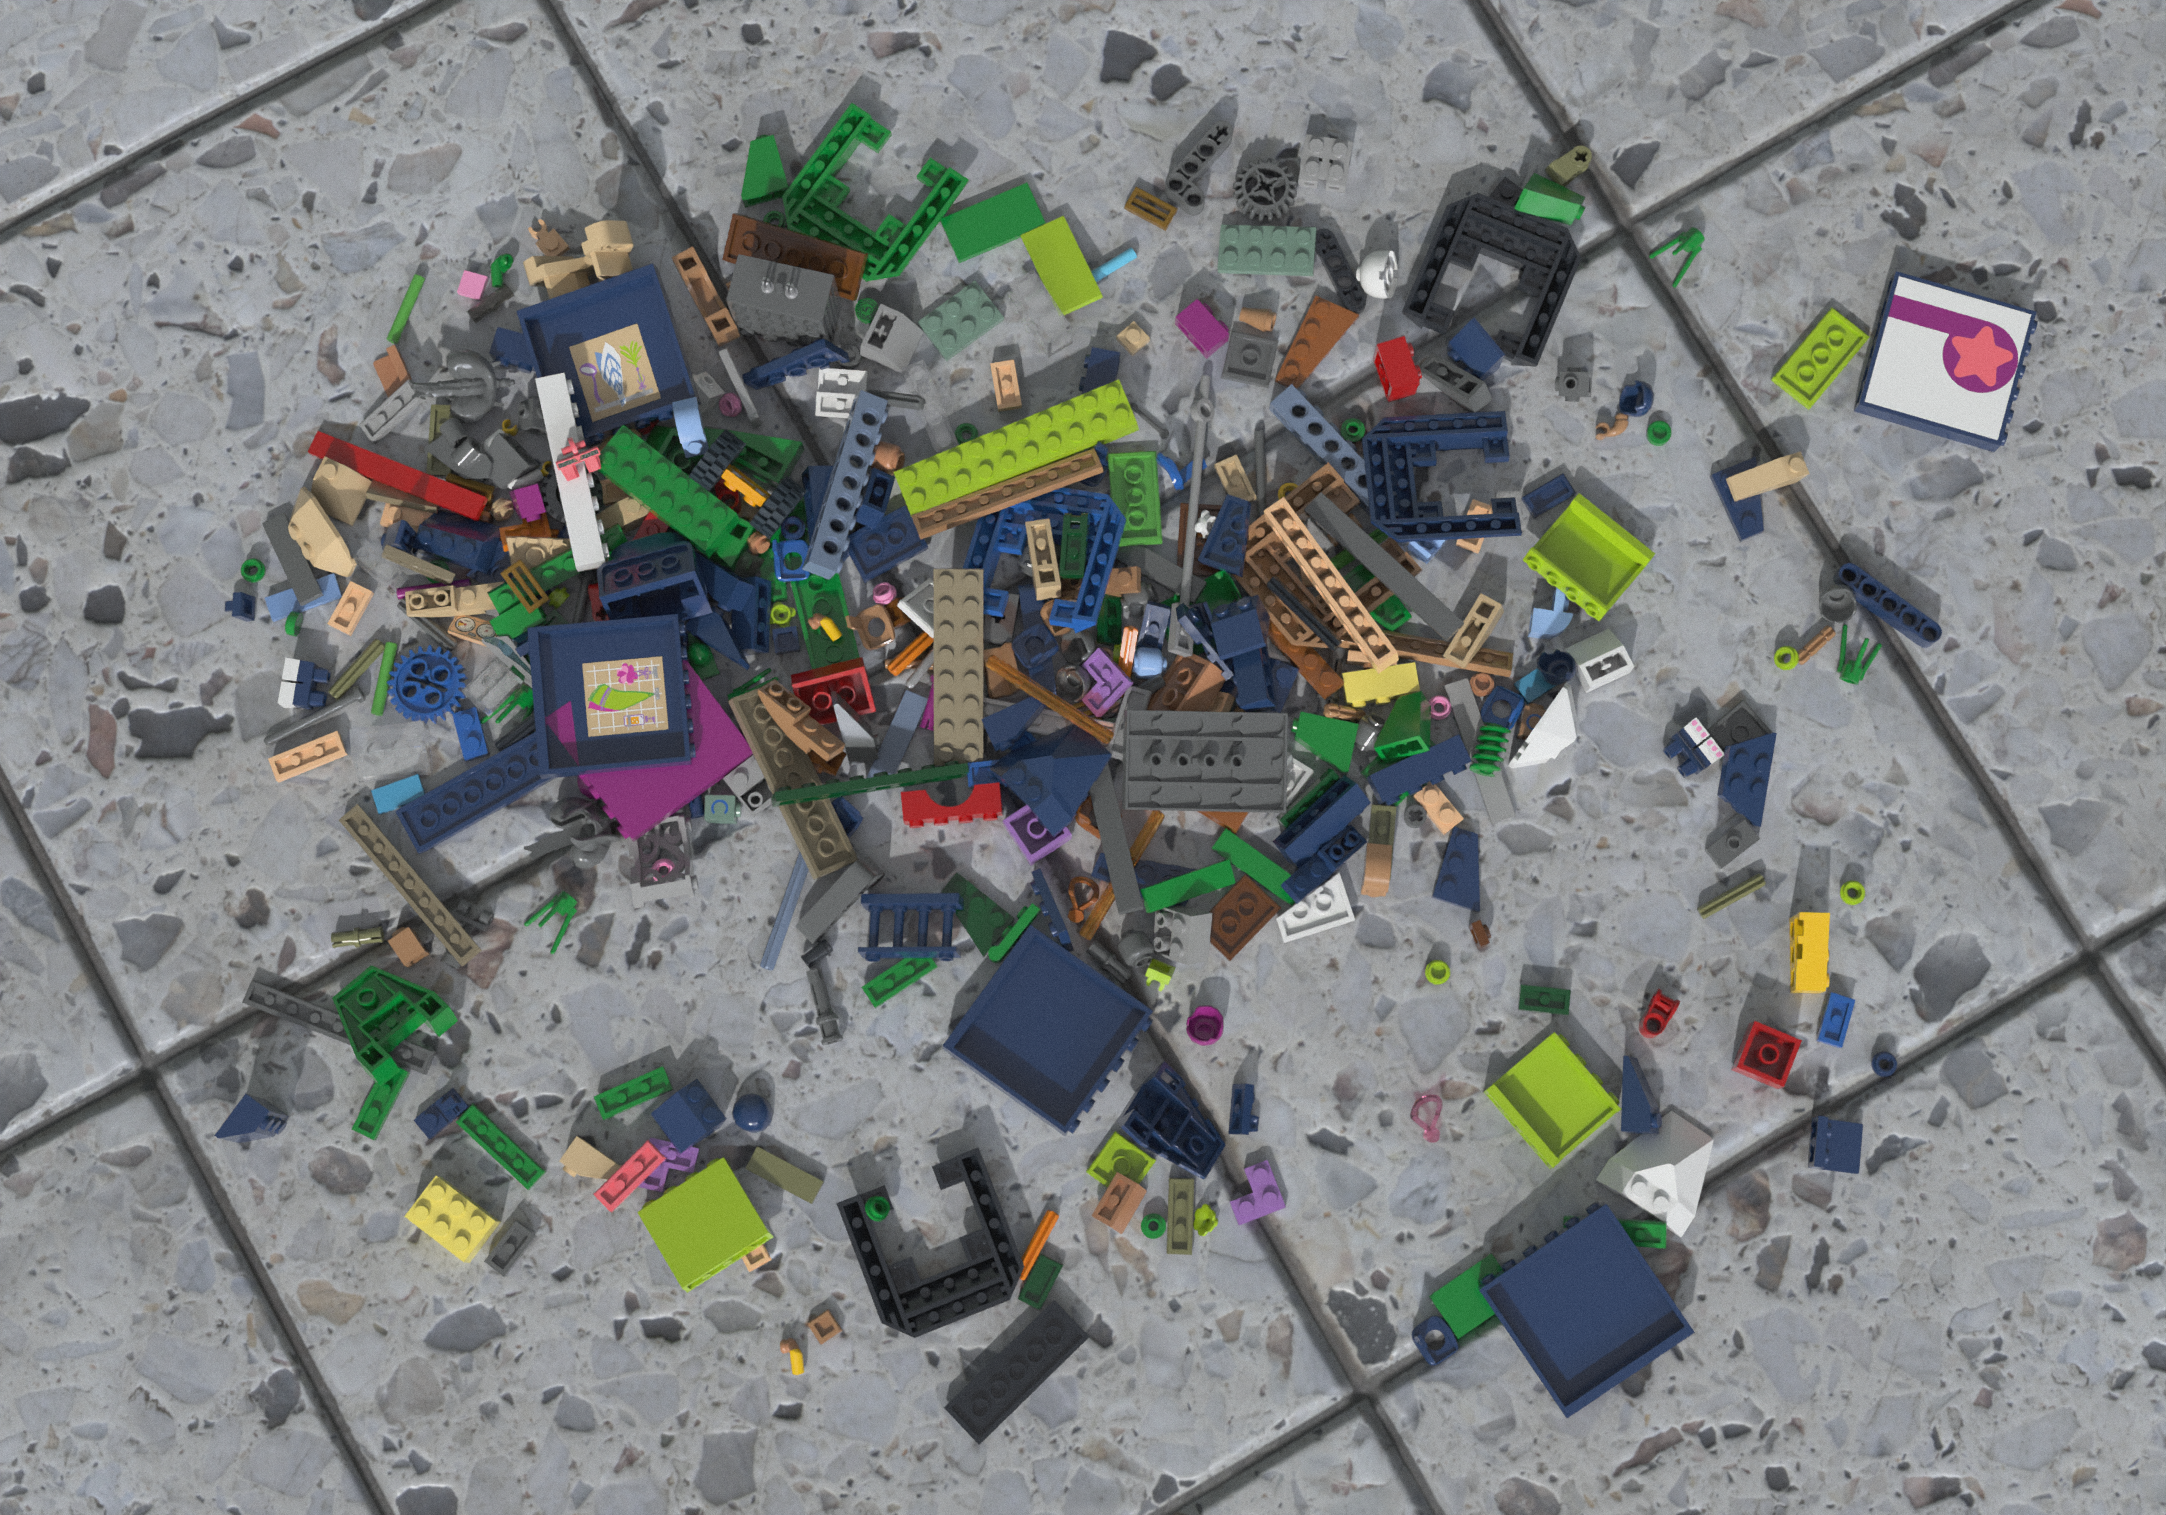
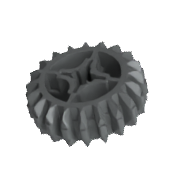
M1259 158L1257 165L1250 161L1248 164L1249 168L1243 166L1241 168L1242 174H1236L1235 179L1237 182L1233 183V189L1236 191L1233 192V198L1238 199L1236 201L1237 207L1243 206V214L1250 212L1249 218L1251 220L1257 215L1259 216V222L1263 221V217H1267V220L1271 222L1273 215L1280 219L1282 216L1281 212L1287 214L1289 212L1288 206H1294L1295 201L1293 198L1297 197V191L1294 189L1297 188V182L1292 181L1294 179L1293 173L1287 174V166L1280 168L1281 162L1279 160L1273 165L1271 164V158L1267 159V163H1263V160ZM1264 175H1269V176H1272V177H1274V178H1271V179H1270V178L1265 177ZM1254 178L1256 187L1252 188L1251 192L1247 194L1245 187ZM1283 186L1285 193L1276 202L1274 193L1278 192L1279 188ZM1259 201H1260V202L1265 203L1266 205H1260V204H1257L1256 202H1259Z

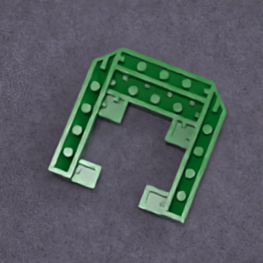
M851 103L783 194L782 198L788 229L868 253L862 277L863 280L868 282L896 277L902 274L968 184L969 179L949 167L947 169L934 159L929 158L918 173L917 180L931 188L932 191L908 224L905 225L888 214L876 232L872 231L839 209L841 203L850 193V188L835 177L860 143L879 153L892 136V133L874 121L870 114Z

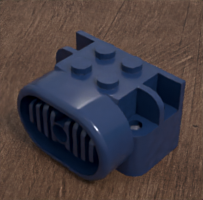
M661 532L622 543L612 551L608 562L603 563L597 570L599 598L609 620L678 614L680 621L713 613L707 598V585L704 581L703 571L695 555L694 547L680 534Z

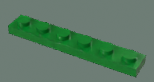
M618 523L605 529V534L600 535L602 544L607 543L609 555L617 546L627 542ZM572 548L529 570L544 592L582 572H578L576 569ZM525 573L520 574L535 596L539 595ZM516 578L511 579L525 600L529 599L530 597ZM507 582L487 592L499 615L521 603Z

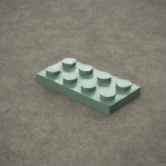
M1221 225L1217 271L1224 274L1314 276L1317 229L1316 227Z

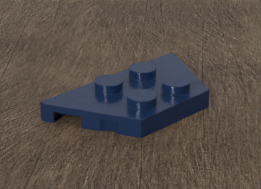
M1774 732L1765 733V735L1756 738L1746 739L1743 742L1725 746L1717 795L1725 802L1730 803L1738 814H1743L1750 820V824L1756 827H1761L1777 735Z

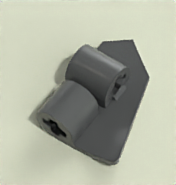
M452 418L444 422L439 429L442 435L424 447L427 452L464 479H486L491 477L492 460L482 445L476 439L469 436L458 418Z

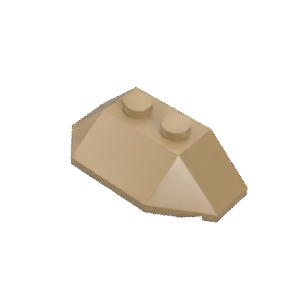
M305 486L302 487L296 498L288 525L291 538L297 541L303 556L311 562L313 567L344 577H350L357 565L356 561L351 557L343 538L315 496Z

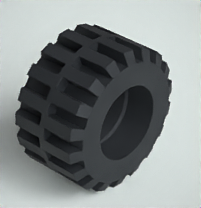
M552 469L548 476L545 477L541 487L543 504L552 518L561 524H566L563 506L558 500L559 487L555 469ZM590 472L592 473L595 486L590 488L592 497L597 496L600 508L603 502L602 485L597 475Z

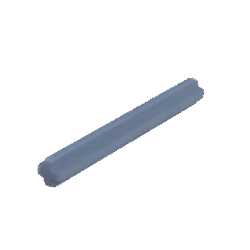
M801 852L798 854L760 962V967L766 970L773 971L809 871Z

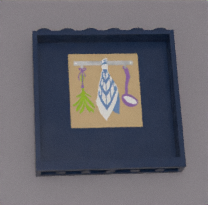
M653 263L516 311L537 378L565 373L566 379H571L574 394L570 395L571 403L577 404L579 417L575 418L577 427H582L585 444H600L605 441L604 438L614 436L623 425L628 429L635 427L636 429H642L650 426L652 421L658 419L659 421L669 420L673 418L674 414L672 402L697 397L698 404L701 405L659 269Z

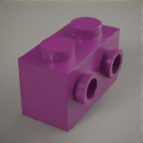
M1196 299L1175 317V325L1207 359L1228 342L1229 329L1222 320L1217 321L1212 315V309L1205 302L1202 304Z

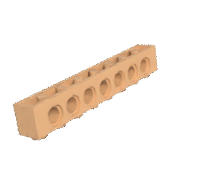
M1283 497L1265 509L1264 515L1268 524L1376 672L1379 674L1398 661L1396 649L1286 499Z

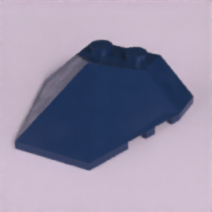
M1078 721L1008 752L989 770L1005 787L1008 786L1030 808L1043 827L1055 837L1073 821L1077 815L1078 808L1086 800L1090 788L1098 780L1112 754Z
M1164 1061L1137 1088L1117 1119V1122L1139 1145L1204 1180L1226 1145L1209 1118L1205 1120L1198 1110L1197 1106H1199L1196 1098L1192 1100L1185 1090L1184 1086H1186V1083L1182 1077Z

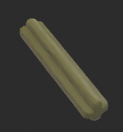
M374 639L330 687L328 692L335 699H340L384 651L385 645L378 639Z
M1761 874L1749 878L1697 908L1698 913L1703 919L1713 915L1763 887L1766 884L1765 879Z

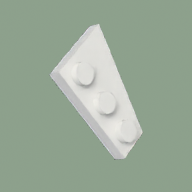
M1340 873L1276 918L1283 943L1355 921Z

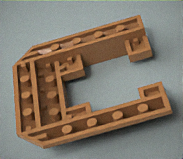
M1329 462L1284 497L1302 523L1310 518L1304 512V509L1321 492L1346 515L1360 504V500L1344 483V479ZM1263 514L1248 528L1243 577L1234 574L1232 576L1250 597L1259 595L1270 616V620L1291 645L1327 648L1328 646L1267 587V582L1273 576H1277L1339 638L1347 632L1322 596L1319 594L1314 597L1286 565L1293 556L1268 524ZM1391 537L1380 545L1414 577L1422 572L1421 567L1407 551L1404 552ZM1376 577L1355 593L1369 614L1394 594Z

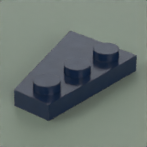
M1454 827L1432 898L1480 913L1478 834Z

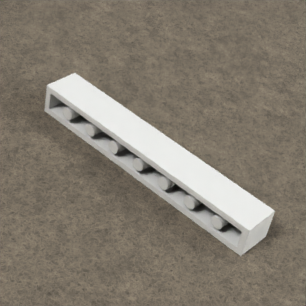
M565 373L535 378L575 566L578 572L598 568L606 562L605 558H609L610 555L607 543L602 544L600 535L605 534L602 519L597 520L595 511L600 509L597 496L592 497L590 488L595 487L592 473L586 472L585 462L582 461L575 464L580 477L567 481L555 463L574 455L572 452L563 456L561 448L569 446L567 438L572 437L574 443L584 440L582 427H577L575 418L579 417L577 404L571 403L570 395L574 394L571 379H566Z

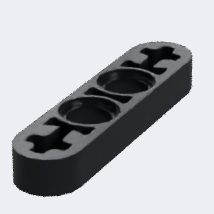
M1319 229L1316 235L1315 251L1344 308L1360 314L1365 309L1366 297L1333 232L1329 229ZM1321 236H1323L1324 239L1329 238L1328 244H1327V245H1328V248H1329V251H1328L1327 253H1326V249H1327V248H1326L1325 244H1324V243H1318V242L1320 241V237H1321ZM1337 256L1340 258L1341 264L1338 267H1332L1328 264V258ZM1341 277H1348L1352 284L1347 288H1343L1338 284V280ZM1352 291L1354 299L1361 301L1358 308L1355 305L1350 306L1352 298L1349 293Z

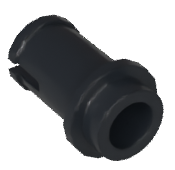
M826 939L818 940L816 946L804 955H801V958L810 969L827 955L830 957V953L834 951Z

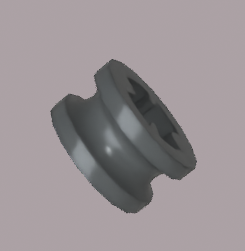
M1412 805L1404 813V821L1410 828H1420L1427 819L1426 810L1420 805ZM1409 812H1420L1419 818H1422L1420 822L1417 820L1412 822L1409 819L1411 818Z

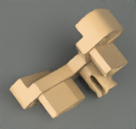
M605 220L584 228L588 239L581 243L584 257L574 259L573 256H532L523 262L529 285L532 287H546L549 299L589 286L588 276L596 274L598 281L601 282L632 271L629 255L634 244L627 222Z

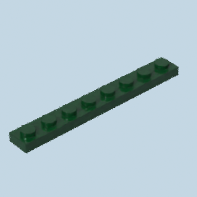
M950 761L942 767L930 764L922 766L921 770L912 771V768H904L898 770L896 774L888 775L887 771L875 773L870 778H864V775L850 777V781L840 782V779H832L826 781L824 785L818 786L814 782L803 784L798 789L785 786L777 789V792L771 796L772 807L953 780L964 778L969 773L967 763L959 764V761Z

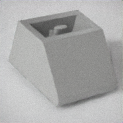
M880 304L861 344L860 355L904 374L924 331L903 313Z
M754 755L723 778L753 817L772 804L771 796L773 794Z
M1174 905L1155 911L1154 954L1185 965L1208 962L1212 913L1195 907Z

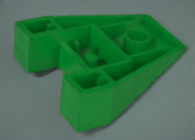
M372 965L332 997L356 1059L365 1072L380 1087L400 1071L388 1053L417 1028L425 1023L440 1037L458 1021L449 1005L434 991Z

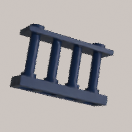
M959 893L861 894V905L870 913L868 947H858V953L866 961L878 962L880 958H939L940 961H953L954 958H961L959 949L956 946L952 947L953 913L956 910H963L964 899ZM883 910H892L895 913L893 947H878L880 913H883ZM907 910H917L919 912L917 947H903L904 914L907 913ZM932 910H941L943 912L942 947H927L929 913Z

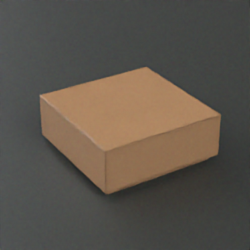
M829 1309L807 1323L821 1345L843 1331Z

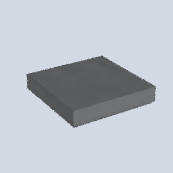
M1231 331L1221 379L1269 388L1278 340Z
M1744 700L1739 702L1707 729V732L1710 734L1709 737L1714 739L1723 752H1725V746L1772 732Z

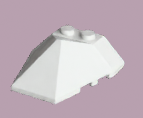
M1565 683L1508 765L1509 767L1517 768L1546 763L1551 757L1555 759L1562 749L1575 741L1577 738V715L1569 683Z
M1670 1111L1662 1117L1659 1134H1641L1607 1161L1596 1181L1616 1195L1621 1194L1658 1220L1667 1221V1229L1681 1238L1695 1217L1714 1139L1673 1111Z

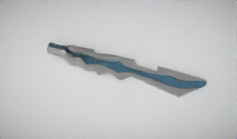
M509 636L482 638V643L506 666L511 668L514 665L525 676L524 682L532 688L530 664L524 656H519L515 650L516 646Z

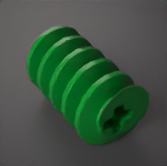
M1483 722L1485 726H1481L1479 729L1482 735L1477 737V742L1481 745L1475 746L1474 751L1478 754L1472 756V761L1475 763L1471 764L1469 769L1483 776L1495 777L1493 772L1501 771L1502 769L1495 765L1496 762L1504 761L1502 757L1498 756V753L1506 752V749L1501 747L1500 744L1509 742L1508 739L1503 737V734H1510L1511 730L1499 724Z

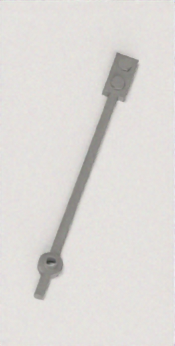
M1206 375L1201 376L1199 400L1194 401L1190 407L1191 416L1196 422L1182 584L1180 603L1172 604L1168 651L1183 657L1192 656L1194 640L1178 622L1176 607L1184 603L1189 609L1193 608L1189 604L1206 423L1210 422L1215 414L1213 404L1208 400L1210 377Z

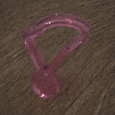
M1426 1095L1415 1101L1410 1113L1411 1119L1425 1130L1423 1137L1430 1143H1435L1440 1138V1131L1435 1126L1443 1108V1102L1437 1095ZM1432 1101L1437 1103V1109L1431 1126H1428L1418 1117L1419 1108L1424 1103Z

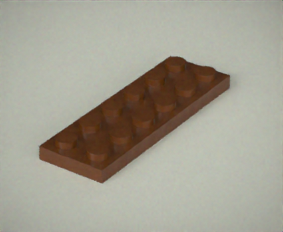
M733 213L722 260L736 264L738 254L831 274L835 277L839 297L856 301L868 253L742 214Z

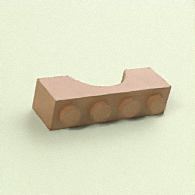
M691 247L671 257L717 345L721 347L740 337L737 326L717 294L695 249Z

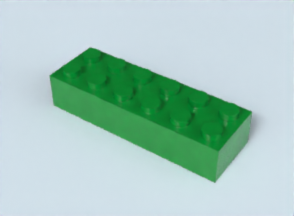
M624 425L601 450V455H598L601 463V469L597 470L672 530L683 536L708 558L740 522L736 512L692 480L685 472Z

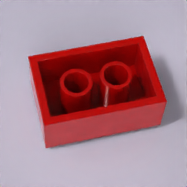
M863 657L791 675L794 695L811 708L809 716L821 725L837 722L831 692L834 691L859 715L876 712Z

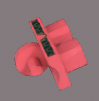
M570 437L567 438L569 446L561 448L563 456L572 452L574 455L555 462L558 470H561L567 481L580 477L575 464L582 461L585 462L589 473L601 469L598 456L601 454L597 446L578 453V450L585 448L586 444L584 440L574 443L573 438Z

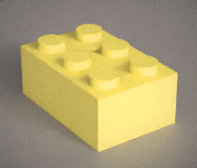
M437 1175L404 1216L465 1263L472 1261L501 1223L446 1179Z

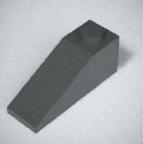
M1433 352L1419 366L1422 376L1470 413L1481 412L1492 400L1485 382Z
M836 691L831 692L849 765L853 766L879 759L877 749H881L878 734L873 735L871 726Z

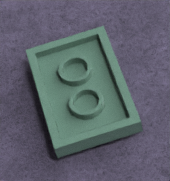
M973 281L917 323L947 362L1002 322L1004 317L978 283Z

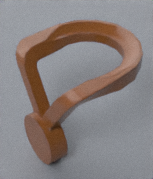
M1076 876L1072 878L1068 889L1073 905L1069 909L1068 918L1070 921L1078 923L1084 919V910L1099 899V886L1090 878ZM1077 883H1085L1093 889L1091 899L1081 906H1078L1074 894V886Z

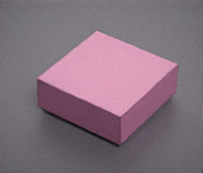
M464 270L457 293L458 295L481 301L489 279L487 276Z

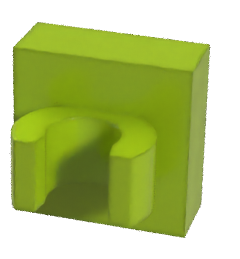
M1153 958L1145 974L1148 977L1146 985L1150 986L1152 980L1160 982L1158 990L1162 991L1165 985H1169L1176 967Z

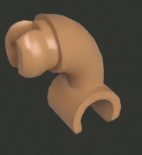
M1618 413L1615 416L1616 421L1611 428L1606 423H1599L1595 428L1602 429L1605 434L1599 433L1595 438L1603 440L1606 437H1614L1623 433L1629 424L1628 415Z

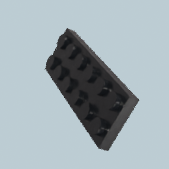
M1053 1300L944 1407L945 1410L980 1445L1089 1338L1088 1334Z

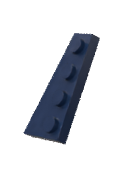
M1100 853L1091 877L1112 885L1105 855ZM1131 858L1141 898L1140 889L1143 888L1147 881L1152 879L1164 881L1196 870V868L1192 869ZM1188 900L1177 903L1174 906L1186 907Z

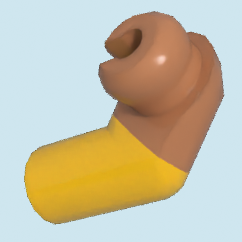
M815 613L813 617L808 619V623L813 630L821 626L832 642L843 635L834 621L825 615Z
M793 1338L781 1340V1352L783 1354L790 1353L792 1374H803L805 1372L803 1354L797 1342Z

